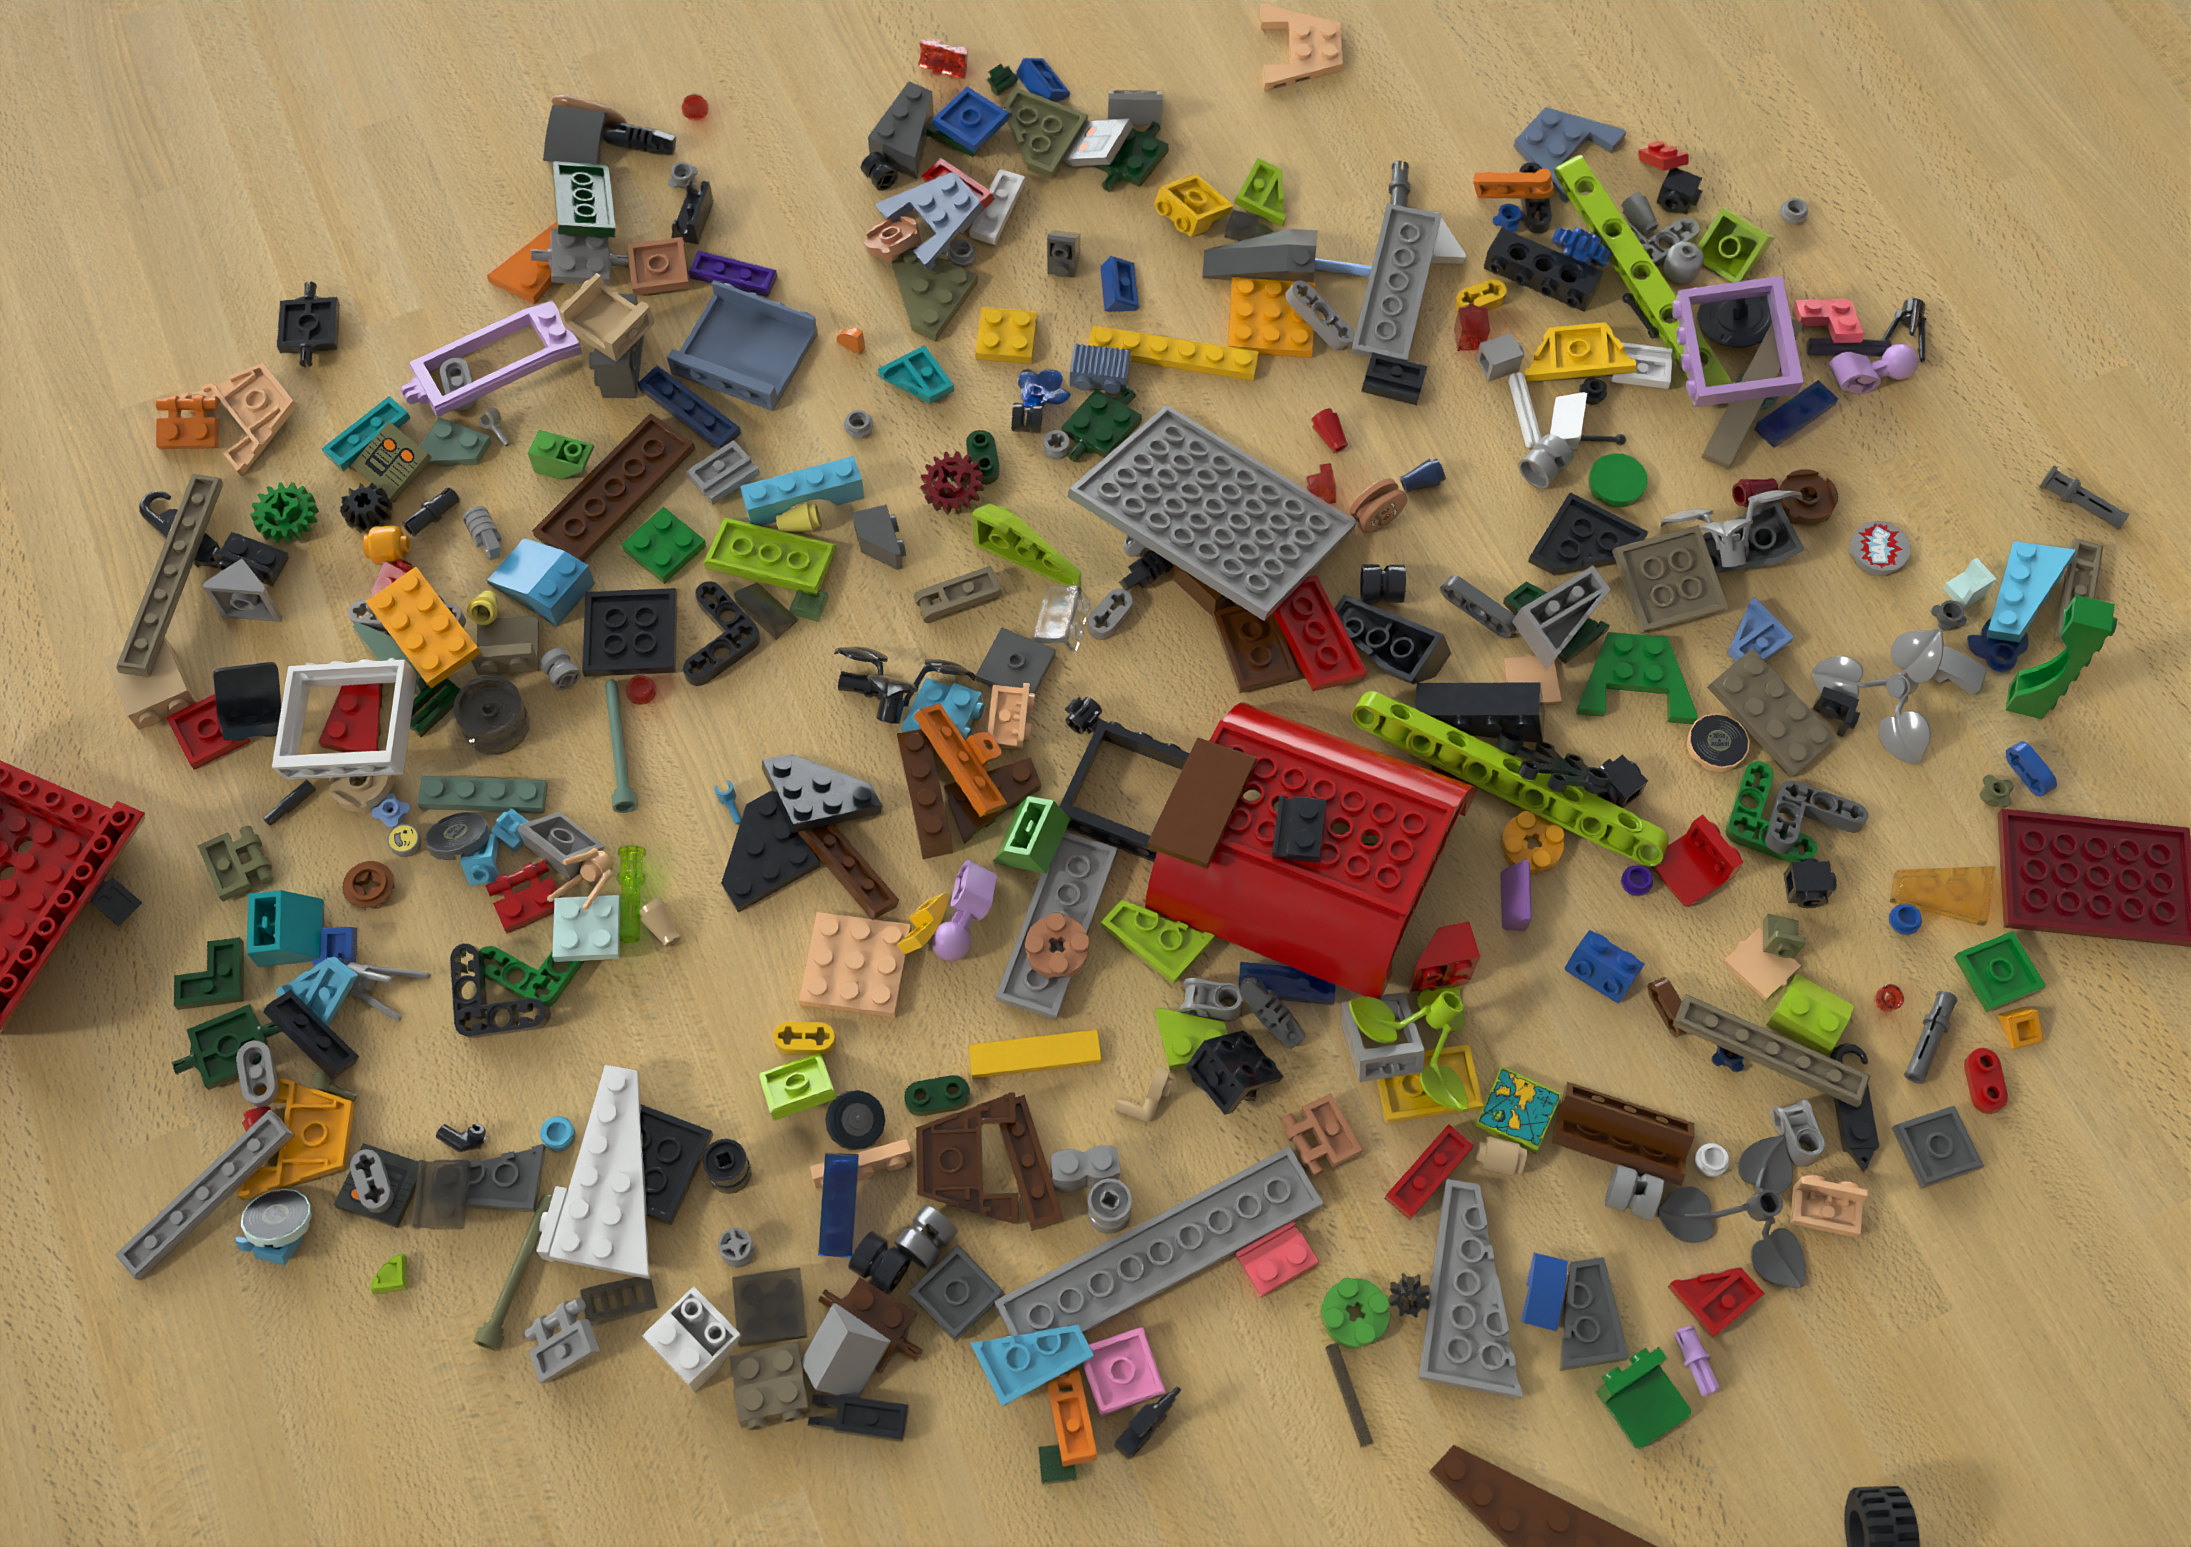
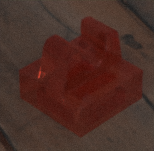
M1331 463L1319 465L1318 474L1307 477V491L1317 497H1323V500L1329 504L1336 503V484Z

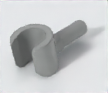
M496 408L486 410L487 415L484 414L479 419L480 425L486 429L491 428L503 445L508 446L511 442L498 424L501 420L500 412Z

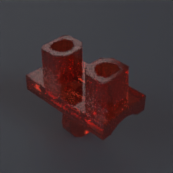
M932 39L931 41L921 40L919 67L932 70L933 75L936 76L945 73L960 78L965 77L968 49L959 45L957 47L948 46L937 39Z

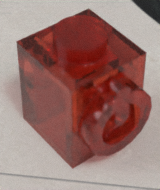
M1470 303L1458 309L1454 325L1457 351L1479 350L1480 343L1488 340L1490 325L1487 307H1479L1474 305V303Z

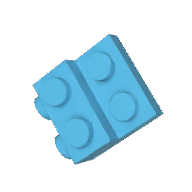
M926 677L901 726V731L907 732L921 729L914 718L915 713L921 708L940 703L966 740L972 735L971 726L974 720H979L984 711L985 703L982 702V694L954 682L950 687Z

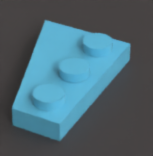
M1078 1324L970 1343L1002 1407L1095 1357Z

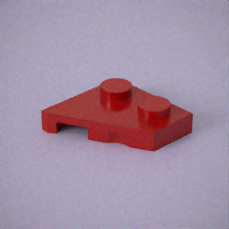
M1742 1267L1725 1270L1717 1274H1703L1697 1278L1677 1279L1667 1286L1712 1338L1765 1294Z

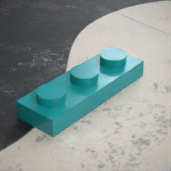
M388 396L321 449L324 455L344 472L388 422L399 428L410 420V416L404 408Z

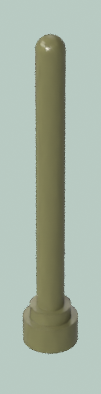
M550 1193L544 1194L540 1199L489 1322H485L483 1327L477 1330L473 1342L483 1348L492 1351L500 1350L505 1338L502 1335L504 1329L501 1327L541 1234L539 1231L542 1214L549 1210L553 1197Z

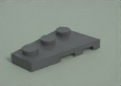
M545 1145L532 1146V1149L517 1153L514 1151L501 1154V1157L489 1160H475L439 1169L433 1203L435 1206L535 1212L546 1152Z

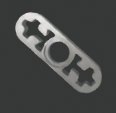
M1296 281L1287 290L1285 296L1288 304L1330 347L1335 350H1343L1354 339V332L1350 325L1308 283ZM1314 310L1321 312L1325 317V321L1317 318Z

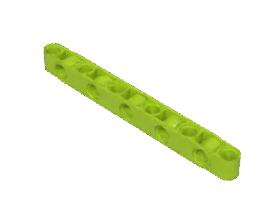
M1577 155L1555 167L1554 173L1558 183L1591 234L1602 239L1599 245L1611 251L1612 255L1609 261L1651 325L1657 328L1659 337L1665 346L1672 349L1671 355L1689 380L1688 372L1683 371L1681 356L1684 354L1683 345H1679L1677 342L1678 318H1675L1676 322L1674 323L1664 321L1665 319L1673 318L1672 302L1676 300L1675 294L1581 155ZM1584 191L1591 192L1588 195L1581 194ZM1611 233L1619 234L1616 237L1608 236ZM1640 275H1644V276H1647L1648 278L1643 279V280H1640V279H1637L1636 277H1637V276H1640ZM1695 326L1701 362L1706 364L1702 367L1705 386L1732 384L1728 374Z
M1368 691L1362 695L1352 711V721L1360 729L1610 851L1622 854L1645 866H1656L1663 859L1669 843V837L1662 828L1577 786H1567L1565 792H1556L1547 786L1551 774L1538 773L1536 779H1526L1518 773L1523 760L1417 709L1399 703L1378 692Z

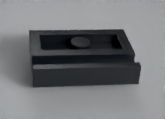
M1372 352L1361 392L1417 406L1428 366Z
M1282 795L1279 796L1272 850L1273 859L1285 857L1287 860L1320 863L1326 799L1305 797L1290 799Z

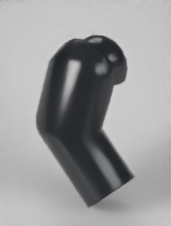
M443 1124L436 1133L438 1140L457 1152L481 1147L487 1137L485 1127L480 1124H473L472 1127H469L467 1131L459 1133L447 1124Z

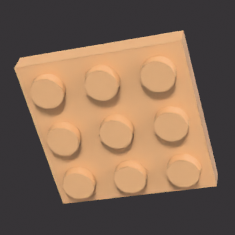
M817 912L799 998L800 1005L895 1018L907 954L904 955L897 944L911 932V924Z

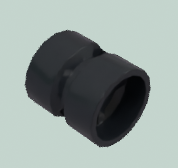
M1379 564L1361 565L1360 601L1378 603L1381 597H1384L1385 601L1389 603H1404L1406 593V570L1404 564L1387 565L1384 570H1382Z
M726 1138L717 1140L708 1146L702 1160L703 1168L712 1186L719 1192L726 1194L737 1193L744 1189L750 1181L752 1172L750 1162L741 1144Z
M870 1231L854 1251L849 1261L848 1269L863 1279L872 1276V1283L885 1293L890 1294L906 1274L911 1264L912 1256L900 1248L892 1247L888 1249V1240L874 1231Z

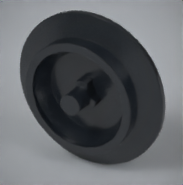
M1767 295L1700 304L1698 310L1700 329L1711 341L1726 347L1744 348L1761 343L1772 324Z

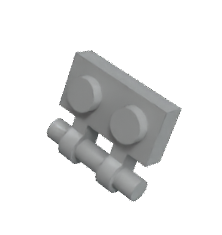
M579 1297L571 1302L565 1301L558 1305L554 1313L549 1316L542 1315L534 1320L533 1326L525 1330L526 1338L531 1342L537 1339L539 1344L529 1351L539 1383H549L600 1352L589 1319L576 1320L578 1313L586 1308L585 1302ZM560 1325L562 1331L553 1335L555 1327Z

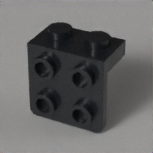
M264 662L215 669L213 671L217 722L223 740L242 741L248 737L276 736L282 707L277 664L274 662Z

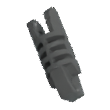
M1247 975L1241 981L1240 994L1251 1006L1250 1010L1275 1037L1292 1049L1305 1038V1032L1290 1010L1271 990L1268 991L1255 977Z

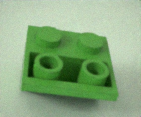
M1028 796L1017 807L993 861L999 865L1047 873L1070 818L1054 800Z

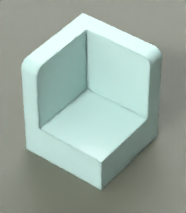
M1975 558L1963 573L1947 582L1943 590L1953 601L1960 603L1963 609L1987 594L1996 577L1978 558Z

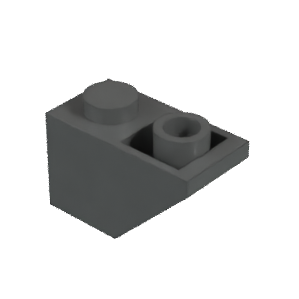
M1052 230L1048 234L1047 274L1075 278L1080 255L1081 234Z
M887 504L852 512L854 529L861 552L896 570L903 569L901 557L906 556L903 540H897L895 532H899L895 514L889 515Z

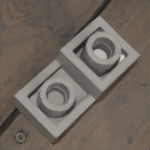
M1944 646L1941 665L1933 678L1938 682L1949 679L1969 695H1973L1979 692L1987 669L1970 657Z

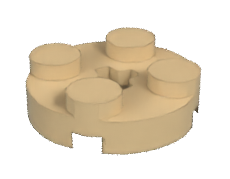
M393 775L329 778L331 790L329 791L340 807L349 811H359L362 814H367L387 797L395 784V778ZM367 777L363 785L357 786L355 783L357 779L363 780Z

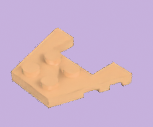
M1260 4L1261 29H1288L1290 65L1263 66L1264 91L1272 90L1274 85L1285 83L1286 86L1294 84L1296 79L1307 76L1313 79L1342 71L1343 56L1339 22L1268 4Z
M264 363L229 376V380L217 385L213 383L202 386L203 390L193 394L186 392L179 396L180 399L193 398L195 395L216 398L218 403L222 402L247 433L244 439L223 453L241 476L248 471L298 406ZM189 410L195 416V411Z

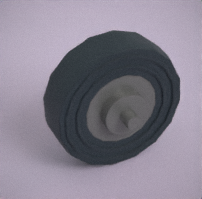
M860 1090L847 1091L837 1096V1099L833 1100L829 1105L825 1117L826 1130L831 1139L840 1147L849 1150L865 1149L874 1144L883 1133L885 1126V1113L879 1100L870 1093Z

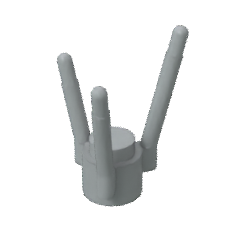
M354 962L347 965V967L358 974L351 988V996L364 1000L396 1021H400L402 1017L366 994L365 991L372 990L376 981L390 983L392 978L385 975L425 979L430 977L428 972L376 967L369 964L361 965Z

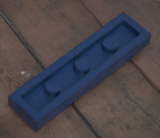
M658 365L637 383L641 392L718 450L741 435V429L738 425Z

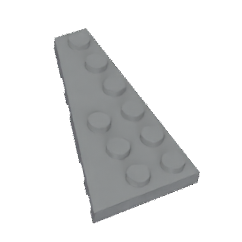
M1446 1179L1430 1287V1307L1427 1309L1418 1380L1521 1400L1523 1395L1521 1386L1518 1383L1515 1368L1516 1361L1514 1353H1512L1508 1333L1509 1326L1499 1277L1496 1274L1493 1248L1490 1245L1487 1230L1488 1223L1480 1185Z

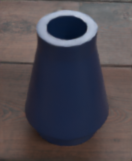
M1428 459L1406 475L1400 477L1402 487L1406 493L1440 486V482L1446 480L1444 470L1438 459L1432 461Z

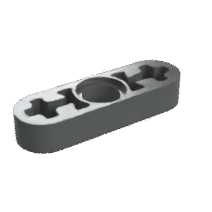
M1451 575L1440 587L1442 595L1449 602L1498 636L1509 638L1516 631L1517 628L1512 623L1515 615L1461 577Z

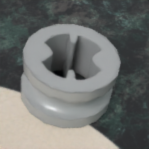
M1053 430L1044 436L1043 449L1047 457L1058 460L1067 455L1069 452V437L1066 433L1060 430ZM1058 442V445L1061 443V447L1055 448V445L1052 446V443Z

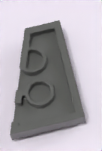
M1604 1257L1571 1262L1568 1265L1560 1371L1626 1361L1629 1356Z

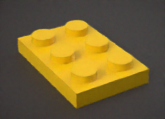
M1470 1044L1442 1048L1437 1062L1438 1066L1450 1067L1460 1078L1468 1100V1109L1466 1111L1453 1110L1433 1101L1421 1086L1420 1073L1376 1080L1385 1124L1482 1110L1484 1105ZM1435 1049L1425 1050L1424 1068H1431L1430 1061Z

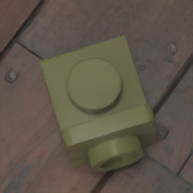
M1768 913L1763 919V952L1775 954L1780 958L1794 959L1806 945V939L1799 936V921Z

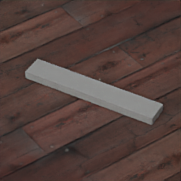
M269 1110L115 1254L116 1257L135 1279L141 1280L294 1136L292 1131L275 1112Z

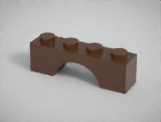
M922 729L897 733L899 753L909 790L922 859L953 853L952 837L930 740Z

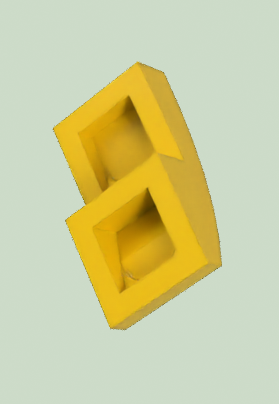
M946 892L927 900L909 916L915 928L897 944L904 955L923 947L936 932L948 905L949 896Z

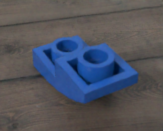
M1536 1252L1533 1253L1526 1286L1529 1289L1521 1317L1523 1323L1557 1331L1565 1292L1568 1261Z

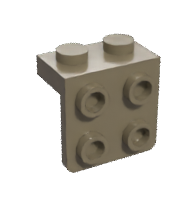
M537 617L496 618L488 625L477 624V647L482 653L471 660L477 675L539 671V621Z

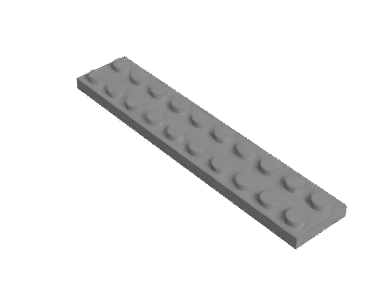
M1289 1146L999 1298L994 1303L1011 1336L1077 1324L1082 1333L1085 1334L1235 1254L1292 1221L1295 1222L1321 1208L1323 1202Z

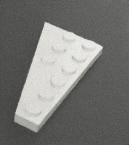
M610 1065L604 1066L549 1257L555 1261L650 1279L648 1236L646 1230L645 1176L642 1156L643 1139L640 1119L639 1074L636 1070Z

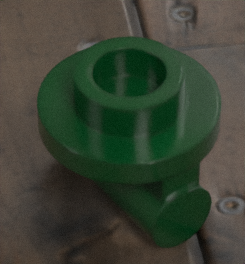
M1002 63L988 71L991 77L986 79L996 96L1018 82V78L1012 72L1010 66L1003 67Z

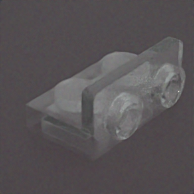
M1078 585L1047 587L1033 635L1035 641L1041 644L1065 643L1070 651L1078 650L1080 640L1084 635L1085 621L1091 609L1090 599Z

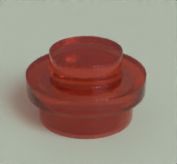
M691 94L683 100L681 110L687 119L699 120L708 114L709 107L707 101L701 95Z
M636 675L629 680L625 691L627 698L632 703L643 705L654 699L657 688L651 678L644 675Z

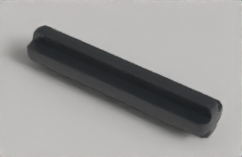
M1809 338L1806 344V351L1812 355H1839L1844 352H1853L1864 356L1882 357L1892 344L1889 340L1862 339V343H1833L1832 338Z

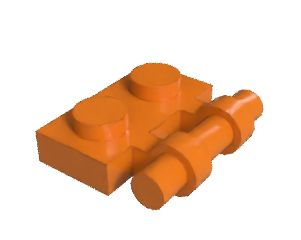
M195 395L193 398L180 399L179 396H168L167 399L156 400L158 411H168V418H157L156 421L157 448H218L219 420L215 417H207V410L218 409L216 398ZM181 410H194L195 418H181Z

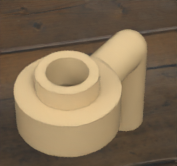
M1157 1067L1143 1107L1118 1098L1114 1110L1145 1122L1151 1121L1161 1096L1167 1098L1174 1081V1079L1168 1078L1170 1071Z

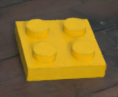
M981 307L975 359L1032 364L1037 311Z

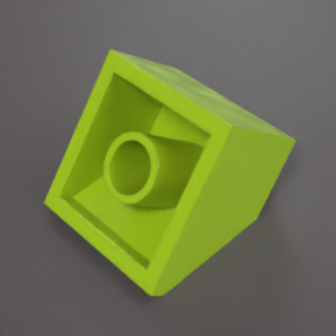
M1721 208L1697 247L1703 253V265L1732 283L1742 282L1760 262L1775 237L1731 209Z
M1796 972L1766 1025L1798 1044L1827 1056L1836 1045L1849 1022L1854 1005Z

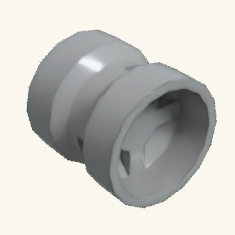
M555 648L548 651L539 661L540 668L545 674L550 676V683L556 690L567 689L573 686L580 678L581 673L575 664L570 663V656L564 648Z

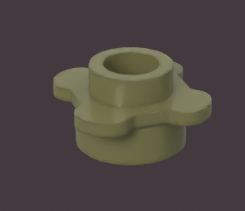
M1986 775L1982 780L1984 787L1980 793L1981 800L1992 807H2008L2011 803L2009 795L2014 789L2013 783L2009 780L1996 779L1993 775Z

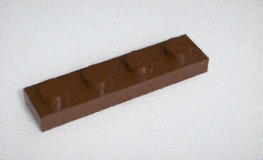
M834 824L798 832L872 920L897 907L899 899Z
M1025 1095L1016 1097V1124L998 1125L1031 1231L1063 1222V1215Z

